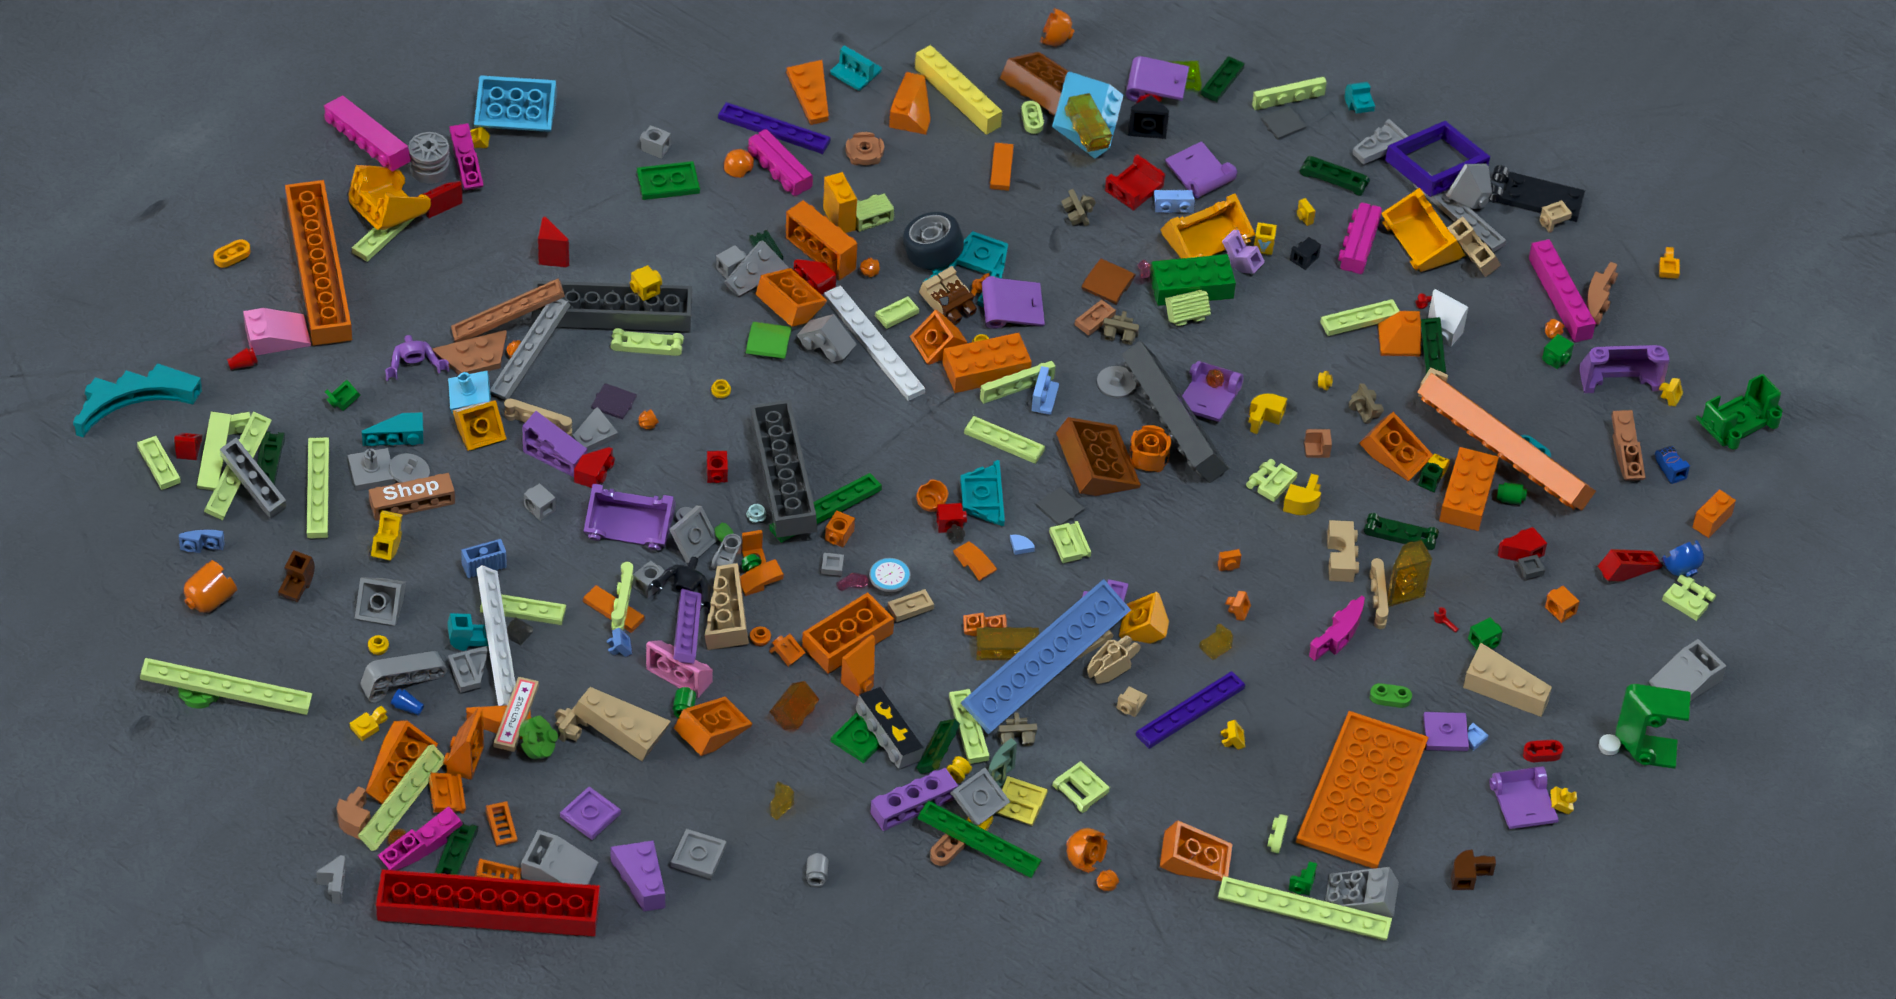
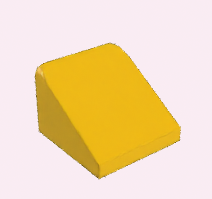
M477 127L470 130L474 148H488L490 134L484 127Z

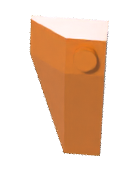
M906 72L890 110L889 128L926 135L931 118L925 76Z
M394 721L384 738L366 788V794L380 804H383L428 745L434 744L437 747L438 743L409 721Z

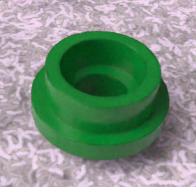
M750 554L741 561L743 571H750L762 563L760 557H757L756 554Z

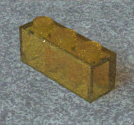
M1090 93L1069 97L1065 106V113L1070 118L1074 130L1077 131L1082 145L1085 146L1088 152L1109 148L1113 135Z
M976 628V660H1010L1039 635V628Z

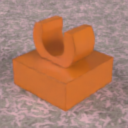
M1238 591L1236 598L1228 597L1225 604L1230 605L1228 612L1235 613L1237 620L1245 621L1251 604L1247 592Z

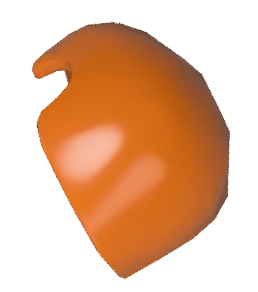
M743 149L730 151L724 160V170L733 177H744L746 172L752 171L754 165L752 155Z
M929 480L928 483L919 487L916 494L917 503L925 511L936 512L937 504H946L949 494L948 489L941 481Z

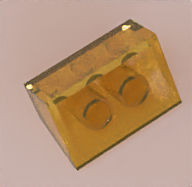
M1422 540L1409 542L1402 546L1393 565L1387 596L1388 607L1425 597L1432 557Z

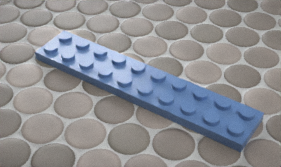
M1103 579L960 703L986 733L989 734L1129 613L1131 609Z

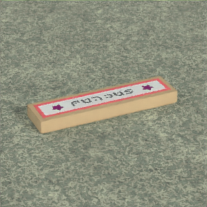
M518 677L494 740L495 748L515 751L520 738V726L527 719L539 687V681Z

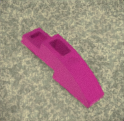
M469 124L449 126L453 153L464 190L484 187Z
M1364 596L1350 601L1345 609L1339 610L1334 614L1332 626L1321 637H1316L1311 642L1310 658L1316 661L1329 650L1336 655L1347 645L1359 626L1364 606Z
M448 806L416 832L411 829L381 852L378 857L389 870L401 869L440 848L448 842L446 837L462 826L463 823Z

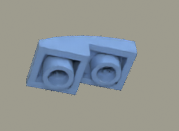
M195 530L181 533L179 535L180 550L201 553L202 547L223 550L225 545L224 532L219 530Z

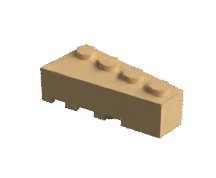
M738 563L717 566L713 597H711L710 603L711 608L707 619V629L705 630L707 650L749 644Z
M589 687L580 698L573 712L640 761L646 758L665 734L671 722L592 687Z

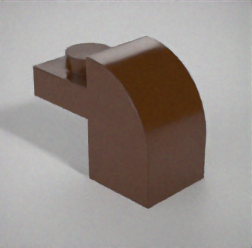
M293 550L284 567L287 576L278 594L298 602L305 588H309L312 582L315 564L311 556Z
M1473 849L1461 852L1456 857L1452 869V890H1474L1476 876H1493L1496 866L1495 856H1474Z

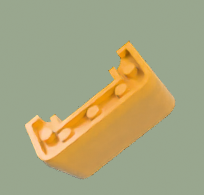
M356 165L349 190V202L377 230H386L426 214L431 205V199L427 195L421 194L418 197H409L402 190V186L405 184V177L399 169L391 171L387 167Z
M1420 188L1381 213L1385 219L1382 221L1387 231L1392 230L1411 257L1410 264L1415 271L1419 269L1420 272L1457 261L1465 256L1458 241L1449 232Z
M1236 193L1227 196L1226 201L1217 202L1213 206L1187 217L1182 216L1170 219L1160 229L1163 237L1180 258L1213 256L1225 251L1226 249L1222 241L1232 230H1239L1245 245L1251 243L1250 239L1256 234Z

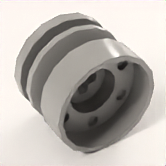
M424 132L414 136L408 146L411 162H409L411 176L415 180L426 184L438 183L444 180L450 172V153L447 139L435 132Z

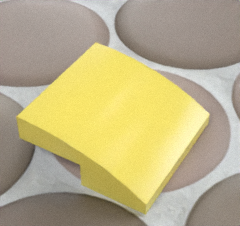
M1007 776L1002 791L1010 800V803L996 812V814L1032 826L1040 812L1048 790Z

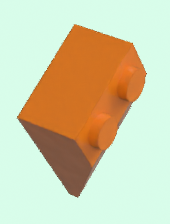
M1394 412L1382 419L1359 442L1373 459L1407 481L1433 456Z
M725 696L683 709L674 729L702 756L716 751L750 728L753 723Z
M478 708L459 728L457 736L452 737L451 751L446 753L444 759L447 773H450L452 776L461 774V778L470 780L473 778L484 749L482 708Z
M1176 821L1164 831L1160 867L1177 875L1222 881L1223 876L1228 877L1232 844L1181 821Z

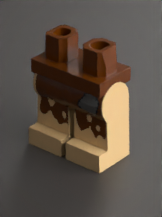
M953 266L940 272L938 276L935 275L924 281L919 291L921 296L933 310H938L954 325L962 320L961 311L967 317L976 313L977 307L973 302L974 295L956 276V270Z

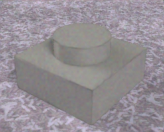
M824 553L821 574L842 576L844 555Z

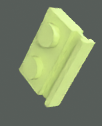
M1075 521V524L1067 523L1050 527L1049 533L1062 563L1079 560L1084 556L1091 557V550L1078 521Z

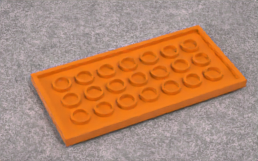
M1348 711L1297 835L1296 843L1373 869L1378 868L1429 737Z

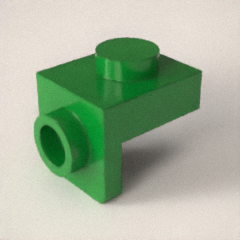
M348 380L344 381L332 393L328 389L324 391L329 397L326 400L334 408L338 406L342 411L361 396Z

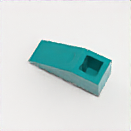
M423 412L401 413L362 430L363 446L424 444Z

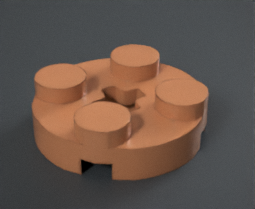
M859 132L854 134L853 138L847 140L846 155L853 165H876L880 163L884 154V143L880 137L878 139L875 137V134L870 132Z

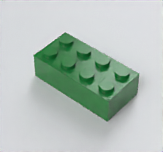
M1228 254L1151 262L1150 280L1157 306L1166 305L1165 298L1198 290L1207 292L1209 301L1234 299L1236 282Z

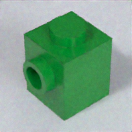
M1557 334L1544 347L1542 360L1558 370L1563 364L1566 365L1570 361L1574 343Z
M1490 617L1470 627L1468 640L1476 650L1480 643L1494 649L1500 644L1503 631L1501 626Z

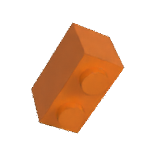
M1719 489L1696 512L1692 528L1710 538L1732 516L1736 500Z

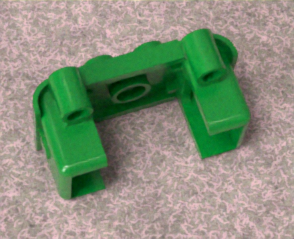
M1760 374L1749 380L1744 397L1741 395L1719 406L1721 399L1719 395L1706 402L1702 418L1698 415L1696 419L1721 446L1727 445L1730 449L1735 450L1738 449L1741 438L1766 425L1771 429L1779 427L1783 412L1782 408L1778 405L1781 391L1764 374Z

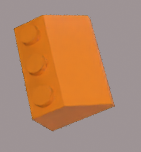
M791 268L761 275L755 294L791 327L807 323L827 302V299Z

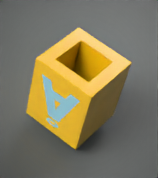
M1257 223L1254 246H1258L1260 253L1272 255L1277 225Z

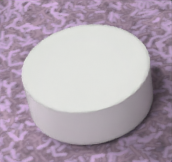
M1612 734L1602 736L1599 741V750L1605 755L1617 754L1621 745L1619 738Z

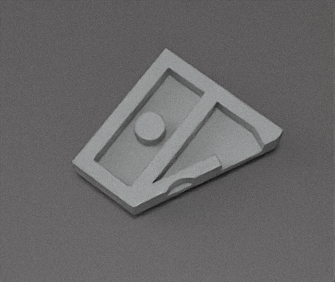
M598 407L594 409L573 434V439L586 447L587 452L618 438V432Z
M487 646L448 655V663L460 692L481 687L487 658Z

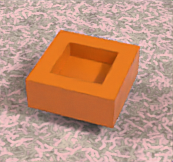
M1239 549L1219 553L1218 567L1220 571L1240 568L1241 553Z

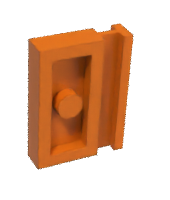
M430 773L429 784L433 811L441 813L449 806L454 813L459 811L461 814H464L466 805L461 774L452 776L450 773Z

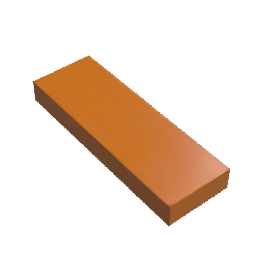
M994 144L990 189L1009 191L1014 144Z
M596 585L583 597V602L611 620L616 597ZM628 606L624 629L632 633L645 620V616Z

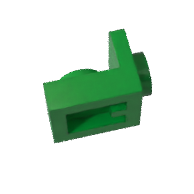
M1309 861L1307 869H1302L1300 877L1291 875L1288 890L1299 895L1309 896L1316 876L1317 863Z

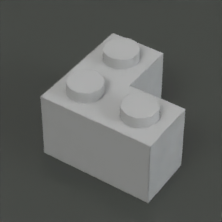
M834 314L810 320L797 334V337L807 350L820 347L831 362L845 359L856 346L855 341Z

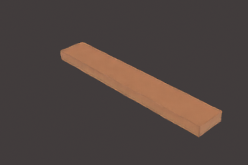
M555 279L452 325L454 341L460 342L471 339L565 297L560 280Z

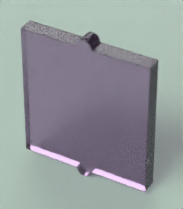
M605 383L600 392L596 394V399L591 405V409L594 410L598 407L602 413L623 420L627 412L632 409V404L637 394Z

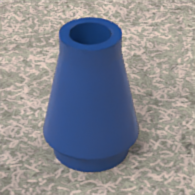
M398 689L391 701V704L396 709L414 713L418 716L424 708V704L420 703L405 689L403 691Z

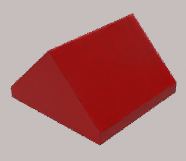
M460 181L445 183L422 194L427 195L431 199L430 209L426 212L428 218L463 203L462 184Z
M545 216L542 218L538 236L539 265L568 267L569 239Z

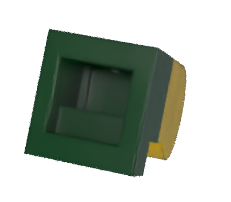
M1435 453L1421 471L1418 486L1435 492L1440 480L1448 469L1450 459Z

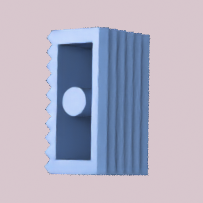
M501 539L461 549V563L467 578L477 576L476 569L481 565L497 571L507 567L506 550Z

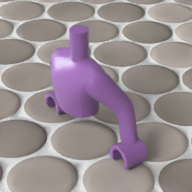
M407 335L404 338L405 342L395 347L391 367L386 368L385 375L386 381H389L390 377L398 379L397 370L400 357L406 363H417L424 360L426 354L429 361L437 367V373H440V370H447L449 372V362L445 359L439 360L427 342L413 341L412 336Z

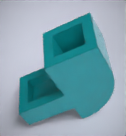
M1368 82L1353 83L1346 86L1344 98L1349 111L1355 110L1356 114L1375 111V104L1370 94L1371 86Z
M450 613L447 626L450 643L454 648L467 651L468 646H489L485 625L472 624L471 614Z

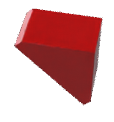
M180 433L174 437L176 458L197 460L202 434Z

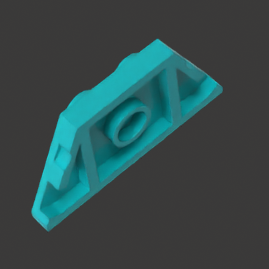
M1000 460L994 461L993 465L987 468L982 466L973 472L960 475L962 510L966 511L969 515L1004 526L1005 516Z

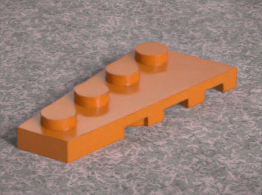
M822 60L787 67V76L810 125L827 122L829 115Z

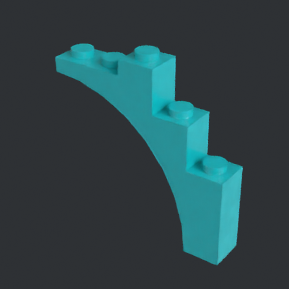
M158 363L153 370L149 371L147 377L126 370L123 376L118 378L116 384L95 377L91 384L86 386L85 395L87 400L83 405L82 411L79 415L75 416L73 421L76 435L84 437L103 417L131 404L145 401L169 400L193 405L202 392L201 378Z

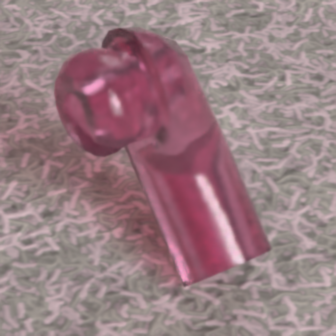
M1143 259L1138 264V268L1141 269L1139 275L1142 279H1147L1150 276L1151 264Z
M851 573L836 584L841 591L849 586L862 588L867 585L868 577L864 574Z

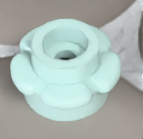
M753 504L749 507L746 516L751 522H762L766 519V510L760 504Z

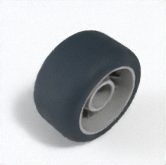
M929 212L916 217L906 226L903 233V243L909 260L915 266L923 269H939L951 264L960 256L964 247L962 232L957 220L944 212Z

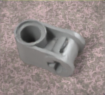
M728 534L724 537L713 557L711 564L713 569H716L717 566L738 562L742 554V541L738 535Z

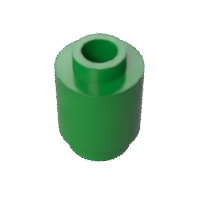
M1504 482V484H1499L1497 500H1502V503L1521 505L1522 501H1526L1527 489H1523L1522 484Z
M682 687L676 690L673 703L675 717L679 718L683 709L695 706L696 693L691 688Z

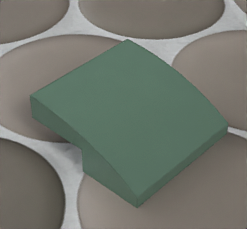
M1012 738L1004 743L996 752L989 766V773L1000 788L1004 786L1006 774L1015 768L1017 742Z

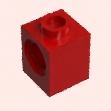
M707 451V483L728 482L727 451Z
M962 503L937 504L936 519L938 533L963 532V523H967V513L962 510Z

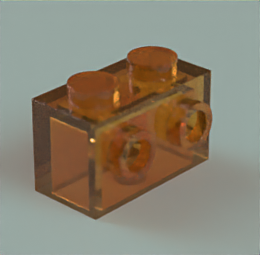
M806 681L792 683L769 712L784 730L797 729L804 723V718L814 711L815 705L820 699Z

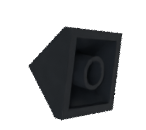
M1152 95L1131 107L1128 136L1166 139L1169 109Z

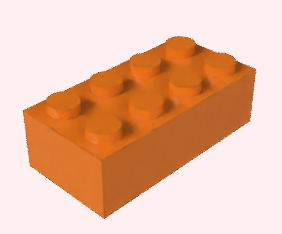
M804 200L786 211V239L814 261L824 262L836 274V279L839 281L856 270L857 242L854 238L849 237L840 227L834 225L826 216L820 214L812 205H809Z
M1020 333L944 348L943 366L954 393L981 388V385L1029 369L1032 363Z
M1459 447L1442 505L1440 522L1479 531L1496 473L1498 456Z
M867 592L805 630L802 637V648L829 674L842 666V657L870 635L875 637V645L892 635L894 618Z

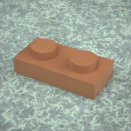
M1101 299L1075 320V326L1087 335H1091L1103 325L1104 318H1113L1116 315V310Z

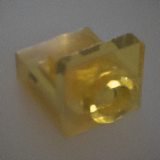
M1218 624L1216 632L1202 640L1199 648L1214 660L1232 648L1233 635L1228 628Z
M779 781L775 784V797L770 804L771 816L776 820L794 805L793 790L788 785H784Z

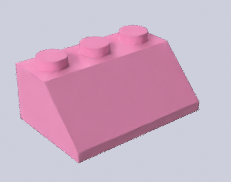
M661 640L649 641L646 644V669L678 688H691L695 691L696 698H699L712 683L713 669L697 660L694 661V664L681 663L673 659V645Z

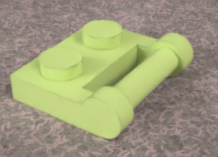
M1081 761L1056 778L1052 784L1056 790H1061L1073 801L1081 813L1086 812L1092 804L1108 794L1110 789ZM1068 781L1071 782L1086 798L1082 799L1066 783Z

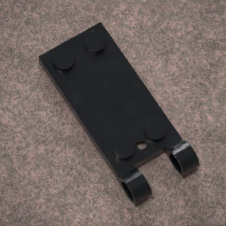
M1502 165L1494 168L1493 180L1498 183L1504 182L1508 184L1505 192L1501 187L1492 185L1491 189L1494 194L1490 195V202L1502 203L1541 213L1542 207L1563 201L1572 213L1571 219L1568 220L1578 221L1585 190L1510 172L1507 167Z

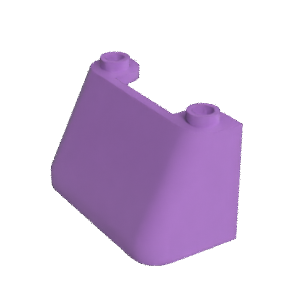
M1658 345L1595 347L1590 350L1580 364L1579 371L1584 393H1594L1595 386L1597 384L1602 385L1603 378L1639 377L1641 384L1647 382L1652 386V391H1661L1659 387L1665 381L1669 355L1664 347Z
M593 484L584 533L591 540L599 541L600 538L647 545L650 549L661 550V547L666 546L676 507L675 499L673 496L663 495V498L659 500L658 496L652 498L615 492L614 489L609 491L603 489V485Z

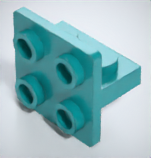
M844 45L840 49L839 63L830 70V74L860 91L882 71V67Z

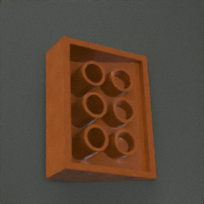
M1035 52L1008 58L1000 78L1006 82V85L1016 88L1020 91L1021 95L1031 98L1041 107L1049 110L1051 115L1055 116L1065 77L1069 71L1042 53Z
M1071 417L1065 420L1056 432V435L1081 494L1099 496L1140 488V481L1117 425Z

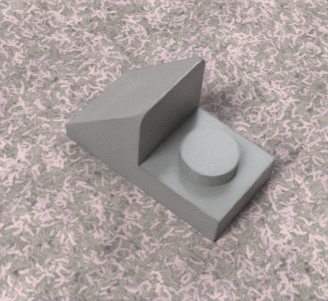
M340 855L316 873L317 883L319 885H328V895H332L333 904L342 903L346 872L344 855Z

